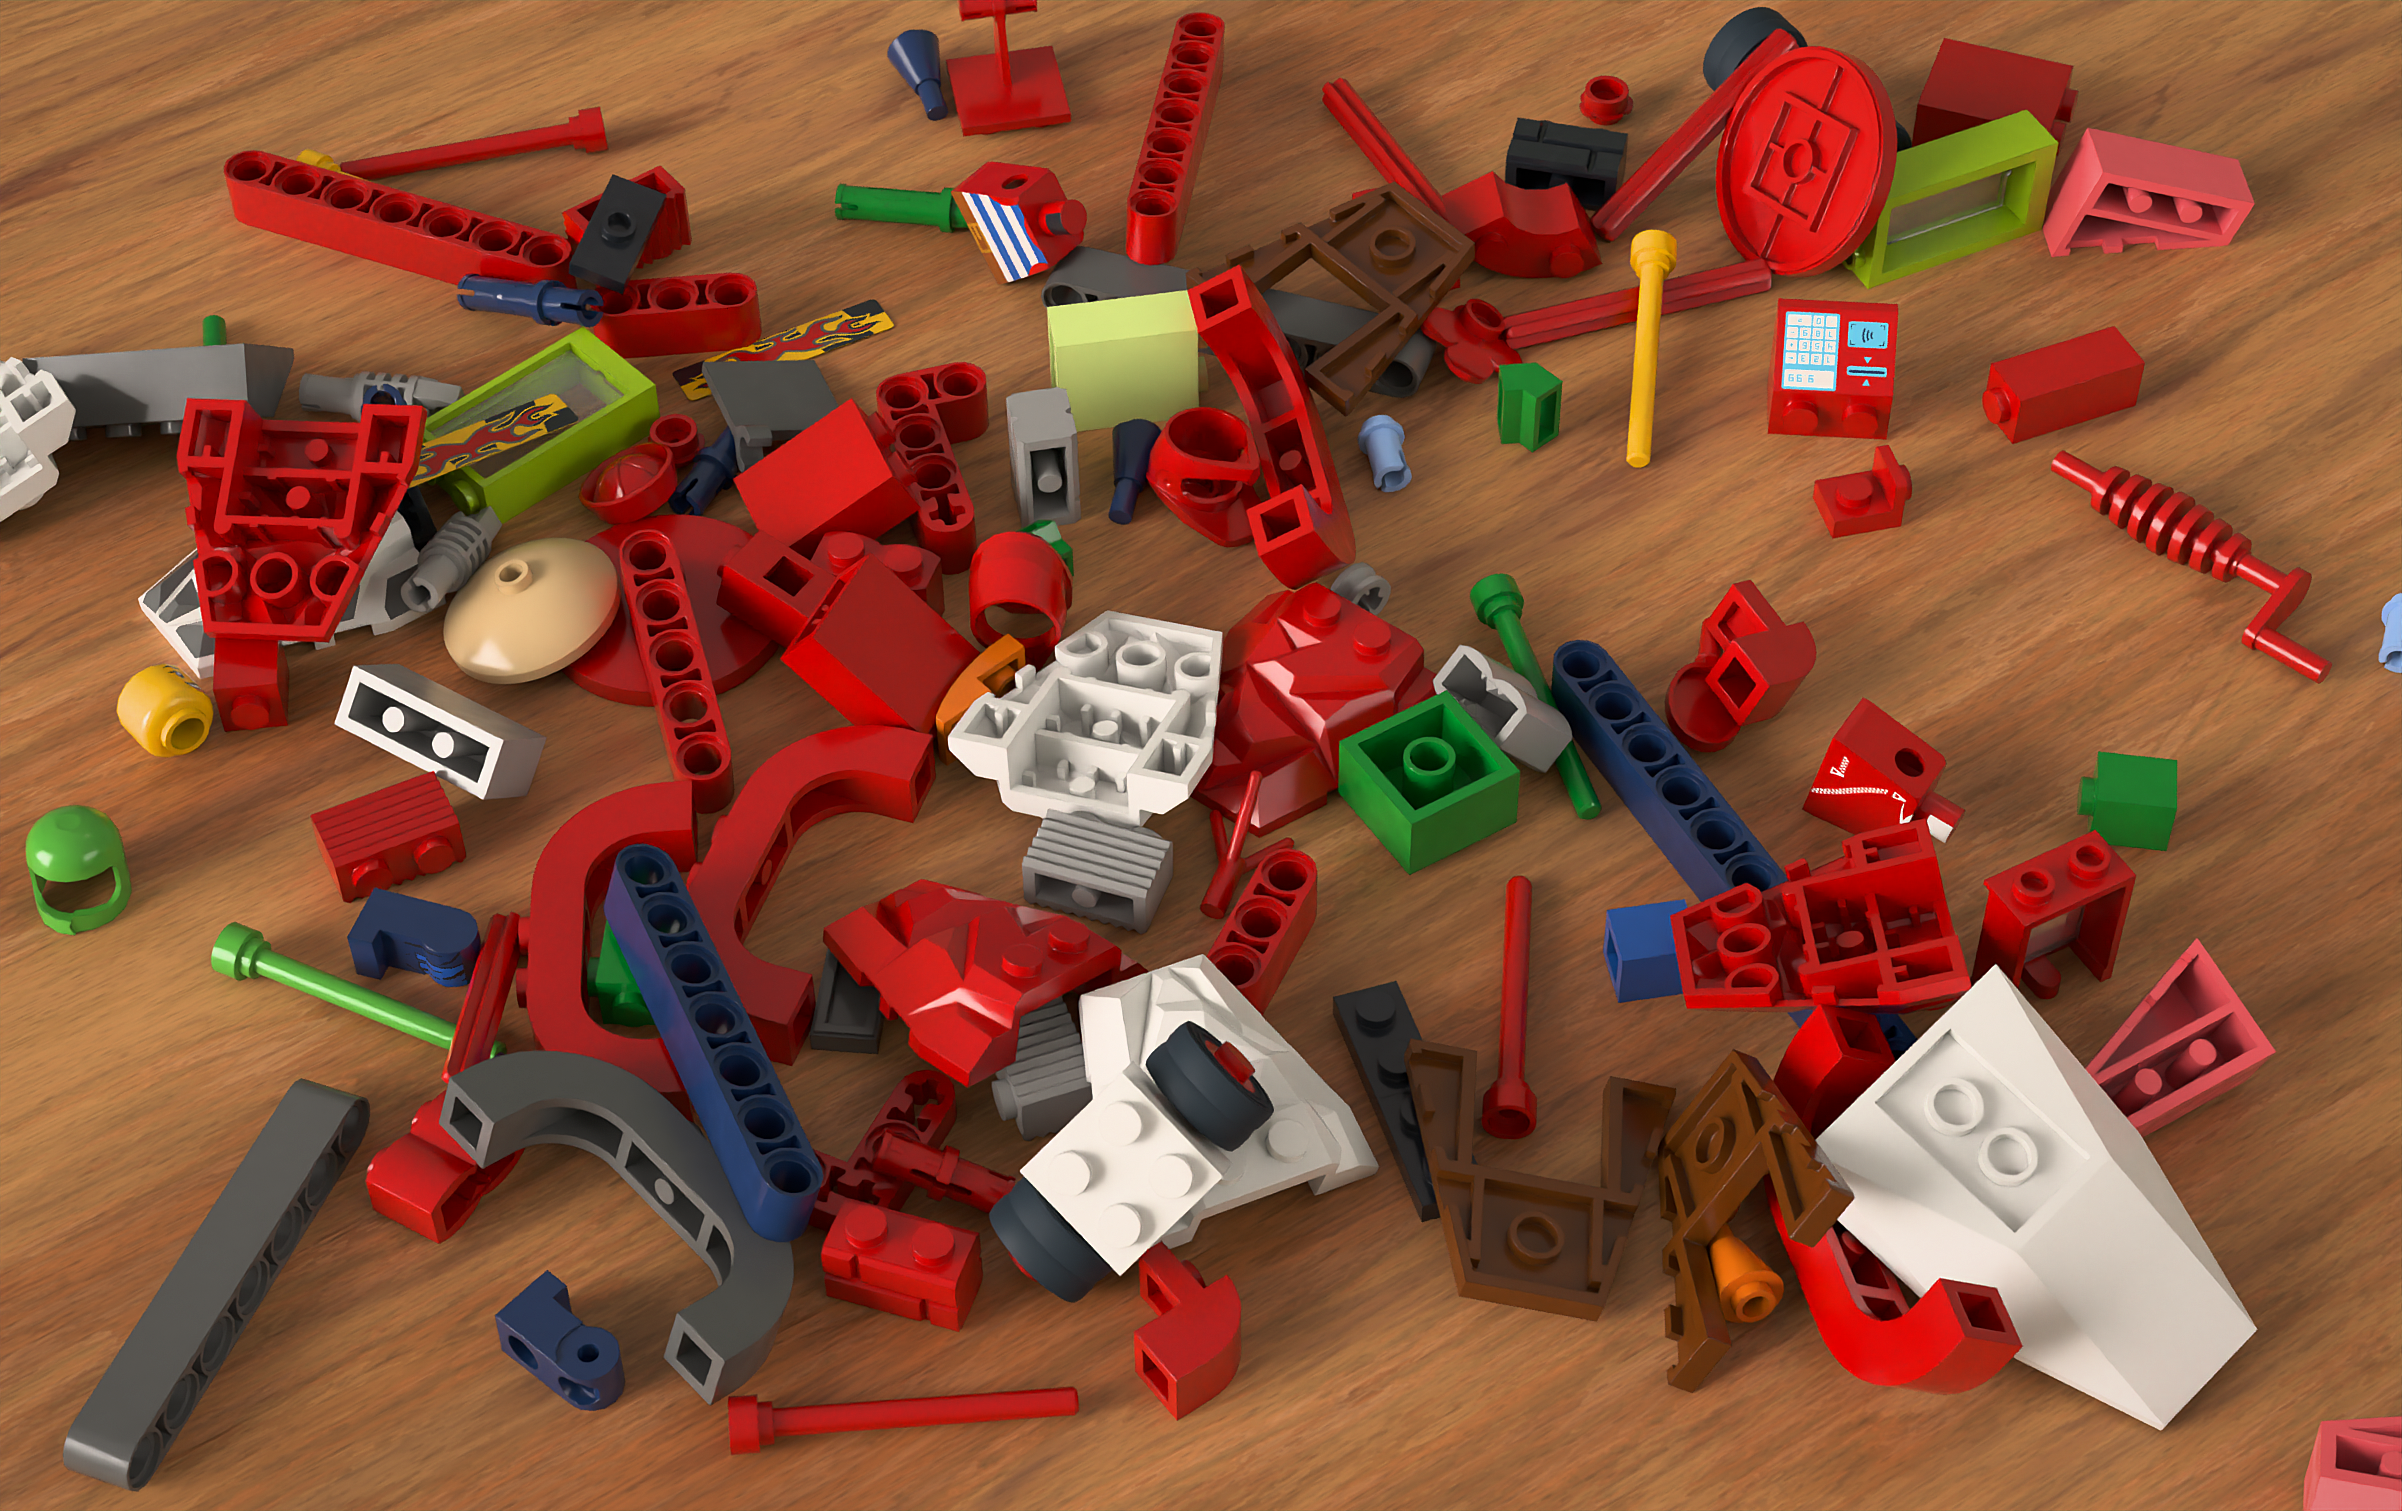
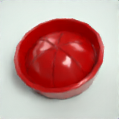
M657 442L638 444L624 449L604 460L590 472L581 484L578 498L583 506L604 523L619 525L639 520L662 506L676 490L678 479L673 452L668 445Z

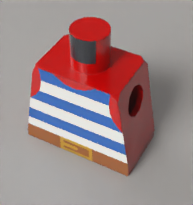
M993 161L986 162L951 191L998 285L1048 270L1083 242V229L1087 223L1085 207L1078 200H1067L1055 174L1048 168Z

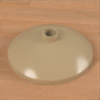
M541 538L512 546L479 566L474 574L471 575L467 584L457 591L444 621L443 633L446 648L454 662L463 672L483 682L516 684L548 676L582 657L609 629L621 601L622 588L618 572L605 552L593 544L572 538Z

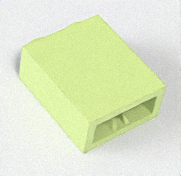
M1187 290L1047 307L1051 388L1059 387L1066 389L1077 432L1111 428L1133 419H1145L1151 422L1167 421L1178 412L1199 407V392L1208 391V374L1204 356L1198 357V349L1207 348L1208 345L1198 333Z

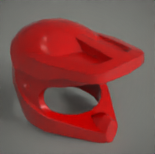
M1196 407L1176 413L1168 420L1151 448L1149 467L1146 471L1148 482L1160 500L1184 524L1217 545L1226 548L1238 547L1254 540L1246 510L1262 502L1253 487L1260 476V460L1250 428L1234 414L1217 408Z
M1008 531L995 534L980 544L973 554L968 582L970 628L976 640L987 649L1005 636L994 630L987 623L985 609L987 607L995 605L1012 614L1048 615L1054 625L1047 632L1027 639L1015 638L1025 648V664L1034 666L1036 672H1038L1055 649V645L1058 644L1066 624L1067 610L1072 606V575L1060 554L1041 536L1024 531Z

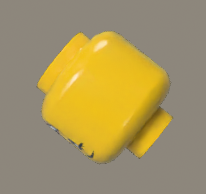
M159 664L138 672L126 683L118 699L117 713L121 725L144 749L154 756L169 758L190 753L205 741L212 724L214 709L210 697L181 668L175 665Z

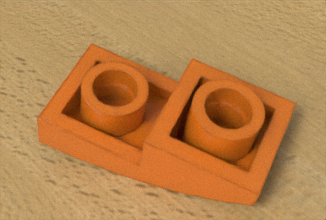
M1009 633L987 648L961 673L940 705L936 715L939 759L947 766L958 759L949 750L948 735L972 703L987 692L994 694L995 698L1000 699L1016 688L1015 673L1026 666L1025 648Z

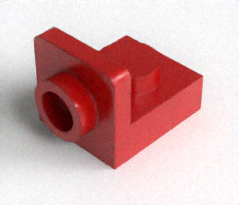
M1883 445L1875 448L1872 470L1815 480L1813 499L1832 539L1901 526L1905 501L1910 500L1912 496V481L1907 467L1904 464H1898L1889 445Z

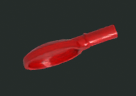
M1708 617L1702 622L1698 656L1693 663L1687 664L1677 671L1667 689L1664 701L1667 722L1673 734L1683 744L1700 752H1717L1725 749L1733 742L1741 727L1705 681V678L1723 654V648L1705 626L1709 619Z

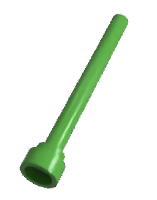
M232 922L222 930L213 947L211 965L216 972L239 981L245 980L247 977L256 979L262 975L444 1049H450L457 1024L274 952L271 949V944L264 940L263 934L258 930ZM495 1040L489 1059L494 1058L499 1052L507 1054L505 1043Z

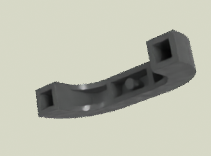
M560 1051L511 1053L480 1062L449 1078L439 1124L482 1169L515 1151L537 1144H566L589 1151L607 1162L709 1266L717 1280L718 1288L677 1312L664 1358L710 1406L741 1387L759 1370L773 1347L792 1290L794 1260L790 1242H774L764 1239L753 1231L742 1212L711 1143L695 1123L688 1121L664 1096L637 1076L608 1062L575 1053Z

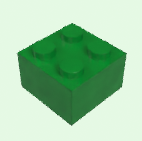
M1447 690L1339 741L1338 793L1409 875L1517 822L1520 770Z

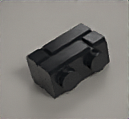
M1517 118L1513 138L1511 139L1506 157L1505 183L1524 190H1546L1568 183L1584 210L1598 211L1622 186L1626 167L1628 134L1602 128L1593 129L1559 124L1547 120L1538 121Z

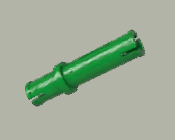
M840 183L837 187L835 204H841V207L835 208L837 220L853 219L939 226L940 231L946 233H953L955 228L969 229L951 194L954 188L945 187L940 193L850 186Z

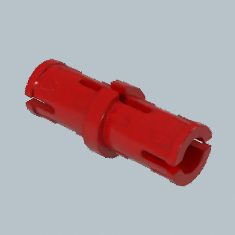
M887 1127L879 1140L870 1167L872 1171H879L927 1190L926 1197L940 1202L943 1197L988 1214L1004 1195L1011 1192L1016 1183V1177L1007 1176L959 1157V1149L946 1145L943 1150L896 1133L893 1129Z

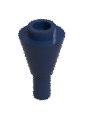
M912 29L905 31L890 44L887 57L914 92L920 96L927 117L932 121L941 120L947 116L948 108L940 90L939 39L933 32L928 30Z
M1133 419L1116 425L1112 431L1114 486L1116 488L1108 517L1117 524H1129L1132 521L1138 495L1148 483L1146 471L1149 467L1150 451L1161 433L1160 428L1151 421Z

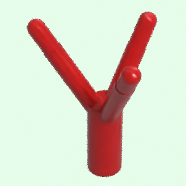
M1257 770L1250 773L1230 844H1228L1221 812L1219 810H1212L1209 814L1219 864L1202 900L1200 910L1203 914L1213 919H1222L1242 875L1257 868L1268 854L1276 850L1292 849L1294 847V840L1286 837L1244 859L1241 857L1262 781V774Z

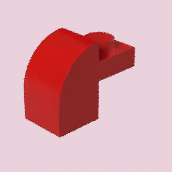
M1751 579L1734 583L1705 623L1707 629L1725 651L1705 678V681L1740 727L1768 720L1779 714L1815 664L1816 645L1804 621L1786 626Z
M1161 1241L1146 1250L1139 1257L1140 1296L1158 1317L1134 1331L1135 1372L1178 1421L1220 1394L1235 1376L1241 1359V1303L1237 1289L1228 1275L1223 1276L1206 1287L1197 1268L1187 1259L1179 1261Z

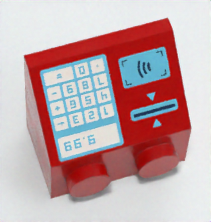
M1778 298L1767 383L1768 434L1886 440L1894 391L1898 304Z

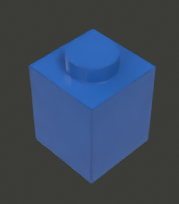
M1685 899L1607 910L1603 954L1618 1003L1683 994L1670 915L1688 908Z

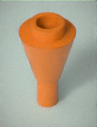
M1728 1223L1724 1224L1707 1244L1710 1249L1711 1270L1724 1318L1734 1323L1759 1321L1767 1317L1780 1302L1784 1293V1283L1748 1246L1734 1236Z

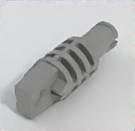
M371 371L357 373L354 378L327 377L305 373L299 387V401L302 404L301 408L303 411L351 414V417L357 420L358 423L361 421L360 412L363 397L366 391L374 385H377L378 391L384 390L383 384L395 387L407 405L423 406L428 412L427 418L464 397L465 394L461 386L441 383L436 379L418 375H411L408 379L407 375L395 374L391 377V374L379 372L375 376L374 372Z
M491 506L481 509L478 514H470L466 517L462 511L455 513L427 545L424 546L417 558L418 569L401 587L402 599L410 609L416 612H425L430 607L434 608L447 592L458 591L465 586L471 575L488 559L492 550L491 542L502 527V523Z

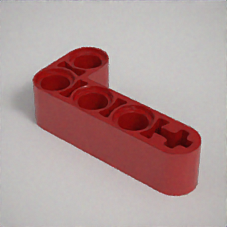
M955 362L891 376L882 381L876 390L878 413L888 424L897 440L889 447L892 453L898 450L917 477V481L910 485L921 509L908 517L919 547L931 551L941 558L942 574L945 575L959 574L967 571L970 568L973 554L977 550L974 506L951 444L978 438L986 432L989 426L986 374L975 364Z

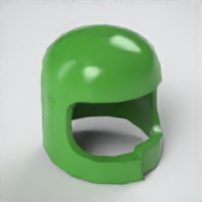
M69 805L49 811L34 823L26 839V860L37 910L45 925L58 933L75 936L76 932L93 930L113 921L125 909L131 896L132 888L122 837L111 818L94 807ZM112 867L116 887L107 903L89 909L74 910V913L58 911L47 905L42 896L47 880L58 882L86 880Z

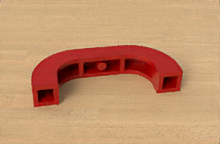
M1241 265L1187 290L1198 333L1221 362L1243 404L1269 491V500L1246 510L1259 558L1273 575L1291 590H1297L1354 563L1356 546L1353 529L1320 415L1299 363L1266 301Z
M856 725L822 731L790 744L765 761L748 779L729 814H723L718 818L712 834L711 848L704 861L696 862L691 868L686 888L770 1061L793 1066L812 1026L816 1007L813 976L806 972L782 967L759 959L743 946L744 941L794 845L810 827L826 818L851 812L873 813L914 823L936 779L933 735L893 726Z
M692 780L645 784L608 795L572 816L552 836L543 849L533 874L530 916L519 917V947L521 956H528V968H517L516 995L518 1007L527 1008L536 1051L575 1053L599 1059L622 1068L656 1089L688 1121L695 1123V1108L663 1039L627 1038L606 1031L589 1016L590 997L587 989L588 963L592 954L593 920L598 907L606 898L618 853L625 847L633 844L655 846L671 857L679 873L690 872L693 865L698 862L699 822Z
M1820 1003L1798 1030L1788 1046L1773 1082L1816 1140L1896 1060L1875 1015ZM1769 1173L1763 1176L1772 1216L1818 1330L1835 1359L1852 1375L1875 1385L1939 1395L1959 1394L1980 1386L1995 1376L2023 1347L1996 1287L1939 1278L1922 1298L1909 1309L1894 1273L1838 1220H1836L1814 1248L1789 1239L1771 1175Z

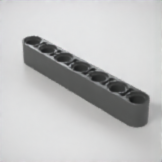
M1077 246L1056 264L1042 289L1041 299L1047 309V307L1184 291L1188 290L1185 273L1189 270L1165 264H1140L1125 255ZM1270 288L1261 294L1281 327L1304 377L1305 368L1379 314ZM1419 327L1370 388L1369 392L1397 398L1412 396L1418 391L1437 347L1436 341L1425 336L1421 331V327ZM1209 346L1204 349H1198L1200 353L1216 356Z
M301 1078L293 1083L68 1431L63 1450V1461L68 1470L129 1491H139L146 1486L360 1146L366 1134L370 1118V1103L367 1098Z

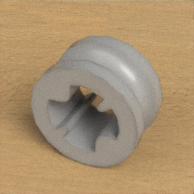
M1360 562L1346 568L1336 578L1330 590L1370 613L1377 615L1389 599L1391 586L1386 579L1376 575L1374 569L1369 564Z

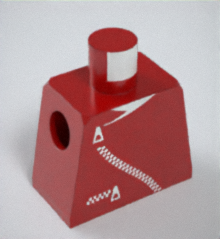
M1864 697L1832 738L1802 808L1805 812L1854 835L1926 818L1930 834L1945 844L1958 827L1966 812L1965 809L1934 792L1947 765L1944 756Z

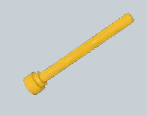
M1661 230L1640 232L1633 238L1631 243L1630 265L1640 278L1626 460L1629 465L1636 468H1642L1650 463L1663 280L1675 269L1677 260L1676 239L1669 233Z

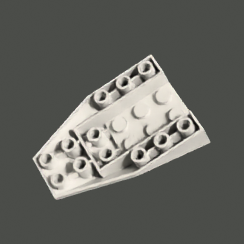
M1997 964L1816 1139V1142L1855 1196V1199L1837 1220L1920 1298L1939 1278L1996 1287L2023 1345L2013 1358L2159 1430H2162L2257 1330L2140 1133Z

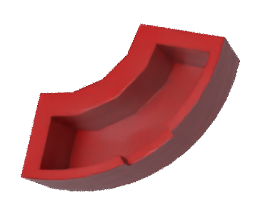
M1491 171L1442 195L1448 223L1475 243V259L1473 261L1492 271L1522 278H1571L1582 271L1602 264L1590 218L1568 183L1546 190H1524L1505 183L1494 171Z

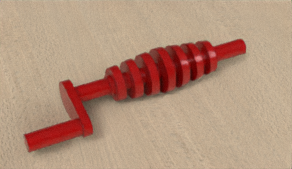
M2064 450L2056 455L2051 464V471L2090 492L2091 507L2101 515L2109 513L2110 522L2118 528L2124 529L2127 526L2128 535L2138 543L2146 539L2147 550L2158 556L2167 550L2168 560L2177 564L2184 565L2189 560V567L2192 570L2202 574L2212 570V577L2225 583L2239 576L2271 594L2272 596L2246 628L2241 643L2252 650L2258 649L2318 684L2324 681L2331 670L2332 662L2276 631L2303 601L2311 584V573L2297 567L2287 575L2251 555L2252 542L2240 532L2232 536L2233 528L2221 518L2214 520V514L2211 510L2202 504L2195 506V499L2182 491L2174 494L2172 487L2161 483L2152 485L2151 479L2139 474L2130 477L2128 470L2118 466H2113L2109 470L2102 472Z

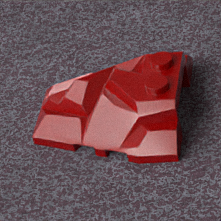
M187 398L177 450L179 473L187 481L190 506L185 507L187 526L194 531L198 558L193 560L205 634L210 638L330 642L408 487L418 471L428 413L423 406L363 404L360 423L263 420L246 400Z
M1317 582L1308 584L1295 593L1285 590L1267 595L1228 631L1223 641L1217 717L1213 742V760L1190 797L1211 810H1219L1223 817L1236 823L1250 773L1255 770L1261 772L1262 781L1248 829L1249 833L1258 838L1327 805V793L1338 788L1339 741L1437 695L1433 684V679L1437 674L1424 667L1423 647L1413 636Z
M1927 819L1867 831L1841 841L1844 852L1843 857L1811 871L1808 862L1804 858L1785 865L1784 868L1788 881L1761 892L1758 888L1746 882L1670 915L1682 990L1687 1009L1791 1013L1806 1009L1815 1010L1821 1003L1863 1013L1905 1015L1923 1010H1939L1950 1004H1955L1971 989V983L1958 934L1955 935Z
M920 879L904 889H899L880 901L865 905L829 924L823 930V943L858 985L875 986L881 993L879 1010L888 1021L898 1019L899 1015L910 1028L908 1045L920 1058L967 1088L1015 1063L1020 1019L1023 1015L1069 991H1073L1081 996L1149 972L1138 962L1124 955L1119 947L1089 930L1086 925L1074 921L1067 916L985 897L976 892L925 879Z

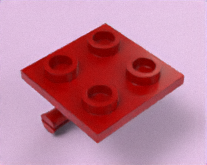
M958 0L961 22L993 17L995 53L946 59V69L963 137L979 134L989 135L1001 131L1046 127L1053 124L1071 122V112L1053 46L1008 51L1005 25L1006 15L1037 12V0Z

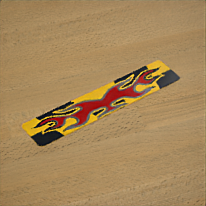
M872 299L758 340L748 347L734 349L673 372V377L688 399L694 401L712 394L701 372L703 362L806 360L891 329L894 324L879 303Z
M548 394L423 443L418 471L408 489L576 423L579 418L556 394Z

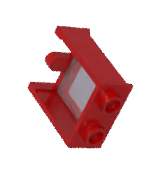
M2096 830L1984 880L1983 884L1989 890L1973 972L1972 976L1969 977L1971 988L1997 964L2017 989L2019 988L2020 979H2022L2037 997L2052 999L2058 994L2061 974L2046 956L2068 946L2100 983L2111 978L2137 875Z

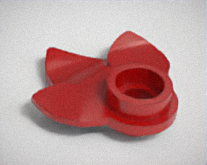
M1475 298L1469 299L1465 305H1459L1453 311L1435 307L1420 326L1425 336L1446 347L1444 359L1448 368L1465 382L1482 384L1488 380L1493 371L1499 374V365L1523 363L1518 352L1509 348L1501 333L1506 327V323L1503 322L1504 317L1494 306L1486 301Z

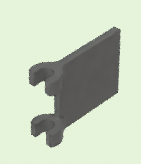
M814 360L703 362L701 372L733 434L737 463L741 472H744L764 458L762 446H771L774 440H791L839 407Z

